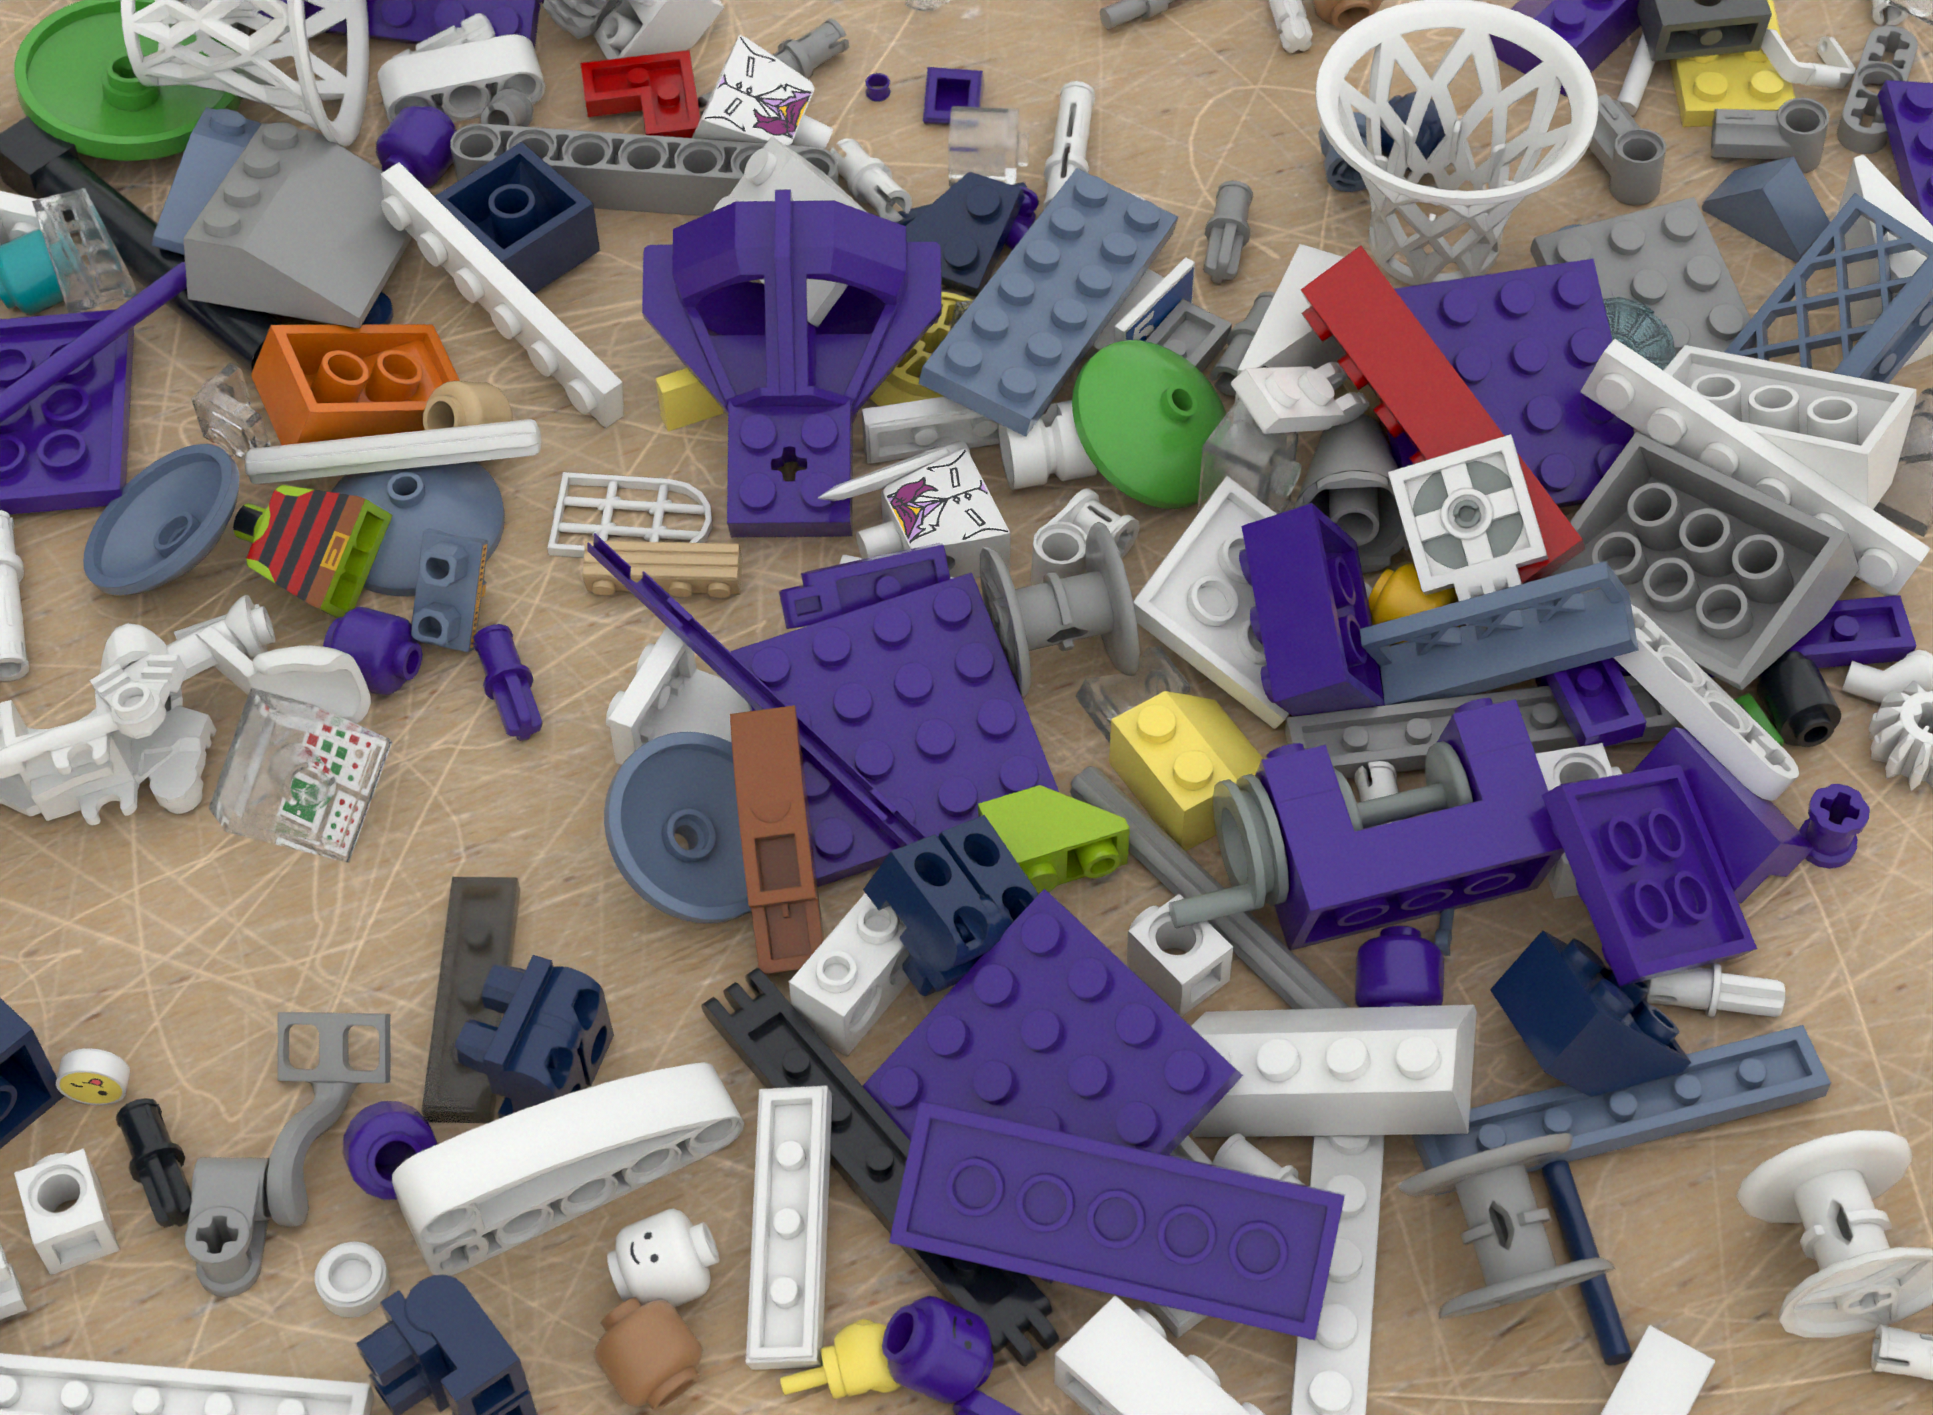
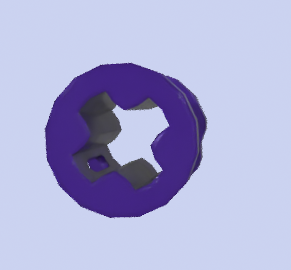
M1831 784L1828 787L1819 788L1815 791L1808 807L1810 818L1805 820L1799 829V832L1814 847L1805 859L1818 867L1828 869L1842 867L1851 861L1857 850L1858 839L1856 834L1862 832L1869 820L1870 813L1869 805L1863 800L1859 791L1842 784Z

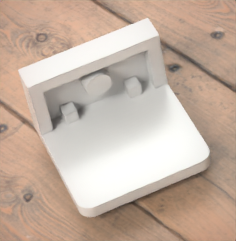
M666 626L656 644L650 643L644 648L637 664L636 676L625 692L619 691L613 697L607 711L606 725L610 727L615 761L622 765L639 747L659 736L670 733H706L732 743L730 714L749 712L750 709L747 701L722 678L696 669L694 651Z

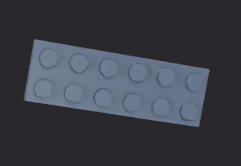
M1076 168L923 365L918 384L1026 437L1173 235L1178 216L1157 207L1152 202L1143 200L1113 186L1097 176L1090 175Z

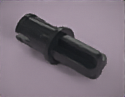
M150 1098L136 1099L123 1106L116 1115V1122L121 1127L132 1156L128 1169L133 1180L142 1183L157 1224L164 1228L173 1225L181 1227L188 1223L192 1202V1193L182 1169L186 1157L181 1146L172 1143L163 1121L159 1104Z

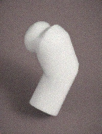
M1924 650L1911 651L1904 659L1884 671L1852 661L1842 691L1878 703H1882L1883 698L1891 690L1903 693L1904 688L1908 687L1913 680L1925 691H1930L1933 688V655Z

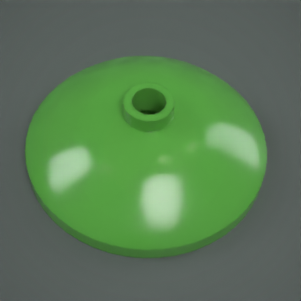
M1125 340L1112 343L1102 348L1084 364L1077 376L1073 389L1072 411L1074 423L1081 444L1090 460L1112 485L1141 503L1164 509H1180L1195 505L1216 490L1225 479L1230 468L1233 451L1232 432L1227 413L1218 393L1198 368L1181 355L1166 347L1141 340Z

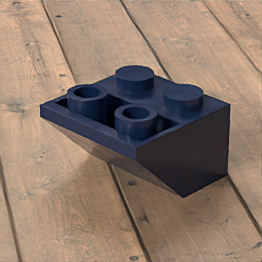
M1542 930L1490 989L1543 1071L1590 1097L1682 1073L1692 1063L1674 1039L1679 1034L1677 1026L1663 1012L1650 1005L1645 999L1650 992L1647 985L1641 981L1619 987L1613 970L1605 966L1601 958L1591 948L1577 939H1572L1569 944H1566Z

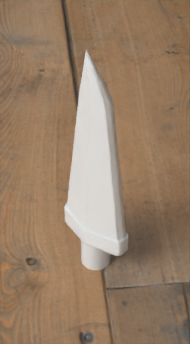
M963 441L936 446L916 456L836 485L818 498L838 501L879 490L956 451L967 448L970 454V449Z

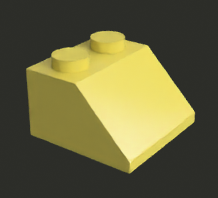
M1164 691L1111 719L1110 765L1157 825L1185 851L1217 835L1213 811L1215 785L1219 781L1227 779L1236 784L1237 779L1241 776L1248 774L1255 776L1260 762L1263 760L1258 751L1214 699Z

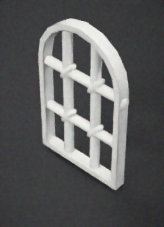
M563 472L557 505L553 511L554 519L548 543L549 556L584 558V545L558 544L560 532L593 534V536L596 533L603 541L608 540V535L644 537V540L649 542H659V538L691 540L689 543H706L712 530L711 506L701 491L689 483L677 480ZM569 485L608 487L606 499L567 496ZM617 488L658 490L657 502L621 500V497H616ZM668 491L685 494L698 502L699 505L672 503L671 500H667ZM565 506L598 508L599 511H603L601 525L562 522ZM613 509L649 511V514H654L652 528L616 526V523H611ZM664 512L705 515L706 519L701 531L672 530L662 526Z

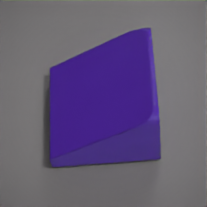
M927 67L923 123L978 127L984 90L983 71Z

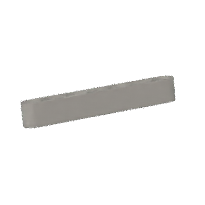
M470 124L460 128L451 138V151L457 182L522 141L593 202L594 208L704 216L713 212L718 202L724 197L729 196L741 180L750 157L766 145V143L495 124ZM785 145L823 171L839 186L838 163L833 153L818 147Z

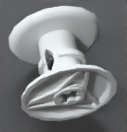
M1857 1130L1823 1136L1791 1147L1768 1159L1742 1180L1736 1197L1745 1213L1770 1223L1803 1222L1806 1232L1803 1233L1800 1240L1802 1249L1806 1257L1817 1261L1820 1271L1807 1277L1787 1294L1778 1314L1779 1321L1786 1332L1804 1338H1834L1863 1333L1876 1329L1878 1324L1889 1325L1901 1321L1933 1304V1250L1916 1247H1896L1890 1249L1884 1231L1892 1229L1886 1212L1875 1209L1872 1201L1883 1195L1904 1177L1912 1160V1151L1906 1138L1889 1131Z

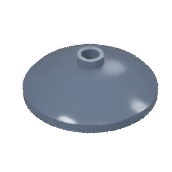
M197 444L165 455L137 474L123 487L122 496L112 500L107 505L89 535L83 558L84 570L88 579L107 594L133 595L161 587L195 568L216 546L235 510L239 494V469L235 461L222 448L216 445Z
M477 462L344 475L331 491L365 498L393 515L363 586L364 589L383 595L415 596L423 531L431 528L456 536L489 540L487 562L496 550L504 530L505 512L500 490L488 471Z
M699 732L670 733L648 741L631 754L619 767L608 788L605 800L604 827L606 839L613 860L620 873L645 901L658 910L681 920L704 924L721 923L739 918L751 912L748 904L732 743L720 737ZM674 833L682 835L687 840L688 850L679 846L674 838Z

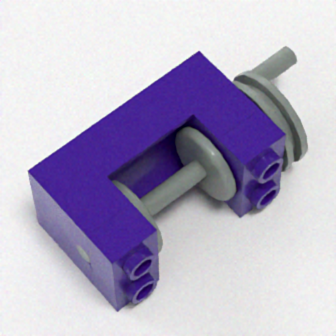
M1480 698L1456 708L1438 741L1428 748L1425 759L1427 786L1357 803L1344 775L1333 768L1326 745L1305 749L1304 745L1300 743L1284 745L1266 754L1265 759L1261 760L1255 776L1253 774L1241 776L1237 779L1236 784L1230 779L1219 781L1215 785L1213 793L1214 822L1223 863L1232 887L1170 902L1169 912L1174 927L1180 928L1245 911L1258 910L1264 907V902L1266 901L1270 906L1275 907L1287 947L1291 951L1439 914L1446 909L1454 908L1455 910L1537 889L1561 858L1564 849L1551 827L1550 815L1542 798V794L1548 792V788L1516 699L1493 704L1491 698Z

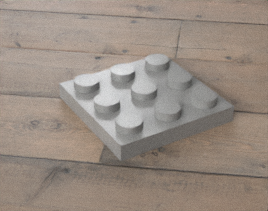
M1694 197L1534 237L1530 247V252L1537 267L1594 258L1604 305L1620 304L1636 308L1657 322L1669 341L1671 361L1684 345L1725 352L1751 320ZM1620 307L1618 334L1625 336L1624 334H1627V332L1624 330L1629 331L1626 327L1631 328L1626 323L1632 325L1628 320L1634 322L1628 316L1636 318L1625 312H1630L1629 310ZM1648 318L1645 319L1631 339L1635 345L1636 342L1639 344L1638 339L1642 342L1641 337L1645 340L1643 333L1648 339L1645 330L1652 337L1648 328L1655 335L1649 325L1651 322ZM1665 340L1639 351V355L1645 358L1646 354L1648 358L1650 352V358H1652V351H1654L1655 359L1657 349V358H1659L1661 348V358H1663V346L1666 353ZM1657 366L1658 368H1660V369L1663 370V371H1664V369L1666 368V367H1663V366Z

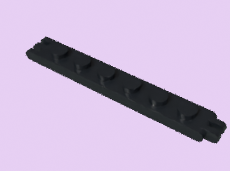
M755 968L745 975V979L757 997L751 999L744 989L734 982L725 988L723 993L735 1012L730 1014L715 997H712L701 1004L705 1016L767 1089L828 1086L832 1093L830 1164L891 1234L911 1141L763 971ZM901 1246L948 1302L975 1313L984 1319L991 1333V1350L993 1354H997L1006 1347L1018 1363L1026 1367L1037 1358L1035 1349L1023 1335L1026 1331H1029L1045 1350L1050 1349L1060 1341L1055 1328L1046 1319V1316L1053 1312L1052 1306L1027 1274Z

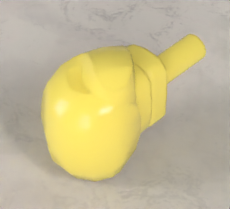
M862 1319L845 1326L836 1334L834 1338L835 1345L821 1348L823 1366L780 1378L784 1395L827 1383L834 1399L847 1395L850 1397L867 1393L869 1389L888 1393L900 1388L901 1385L893 1380L888 1370V1359L883 1354L882 1342L887 1325Z

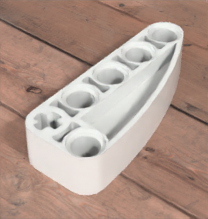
M702 1062L659 1069L576 1091L523 1109L460 1134L405 1160L393 1173L392 1184L402 1214L430 1272L433 1275L451 1276L474 1267L721 1150L740 1135L744 1128V1121L712 1064Z

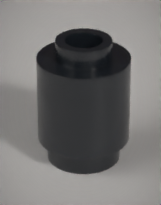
M1786 651L1757 677L1759 681L1757 693L1784 743L1792 746L1813 747L1831 737L1841 720V710L1817 665L1812 660L1806 659L1798 651Z

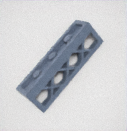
M1607 561L1360 629L1362 647L1380 666L1385 705L1473 695L1639 651L1630 594ZM1598 587L1601 588V589H1597V590L1590 591V592H1586V593H1580V592L1587 591V590H1591V589L1598 588ZM1529 607L1528 609L1518 610L1521 608ZM1468 624V626L1456 627L1459 625ZM1408 641L1397 645L1389 646L1390 644H1394L1397 642Z

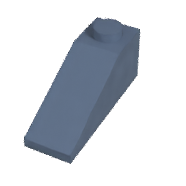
M205 108L191 132L156 226L152 246L184 255L183 238L262 123L246 119L242 114L234 110Z

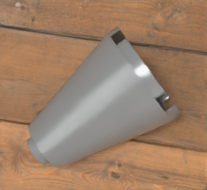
M1362 414L1352 422L1332 426L1329 430H1323L1294 509L1312 503L1357 542L1363 573L1379 571L1391 564L1392 556L1404 547L1405 552L1409 548L1388 472L1399 468L1378 422L1371 416Z

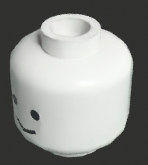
M674 1208L667 1209L622 1228L616 1238V1250L609 1252L607 1255L613 1282L623 1302L636 1297L642 1306L652 1301L665 1300L673 1307H677L703 1296L710 1286L709 1266L719 1263L718 1250L708 1226L704 1222L693 1226L692 1222L683 1212Z

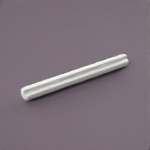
M527 419L252 448L246 452L245 472L249 476L251 483L264 484L535 456L541 450V433L536 421Z

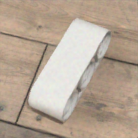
M517 34L398 56L384 63L378 72V83L386 115L390 123L403 108L410 106L435 107L445 113L454 123L481 117L484 108L488 105L490 106L493 97L499 91L507 88H514L524 92L530 98L532 105L538 102L545 93V83L535 48L528 38Z

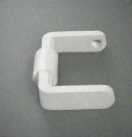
M1766 30L1761 49L1778 74L1788 82L1844 89L1856 73V68L1833 37H1822L1817 45L1818 54L1826 65L1803 63L1795 59L1776 30Z

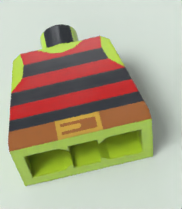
M280 485L274 490L267 509L251 503L243 505L236 514L233 531L237 538L252 543L246 557V565L311 606L335 618H339L355 608L393 515L359 496Z

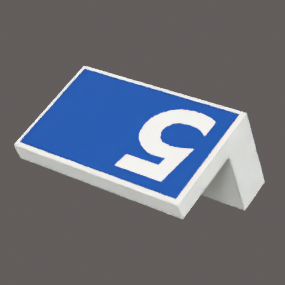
M1185 257L1165 278L1147 269L1084 357L1090 359L1102 348L1115 342L1125 340L1146 341L1182 299L1192 303L1195 262Z

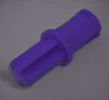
M502 624L486 626L479 630L473 638L475 651L478 652L486 675L483 682L485 694L490 699L495 700L506 734L516 736L519 741L528 740L531 734L541 730L543 724L531 691L534 681L532 672L527 666L522 665L511 629Z

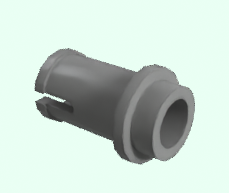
M507 88L501 90L493 97L490 106L488 105L484 108L481 114V124L527 127L533 119L534 108L532 102L524 92L518 89Z

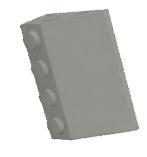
M284 122L262 123L183 238L188 299L360 328L412 239V236L405 229L401 231L395 229L383 213L381 208V201L384 200L381 173L383 171L337 143L327 141L325 136L318 132L297 129L294 125Z
M1636 432L1570 521L1583 539L1585 550L1549 576L1607 561L1629 592L1633 606L1646 614L1703 671L1743 690L1825 618L1858 572L1859 567L1847 532ZM1598 587V588H1594V589H1591V590L1583 591V592H1580V593H1586V592L1594 591V590L1601 589V588Z

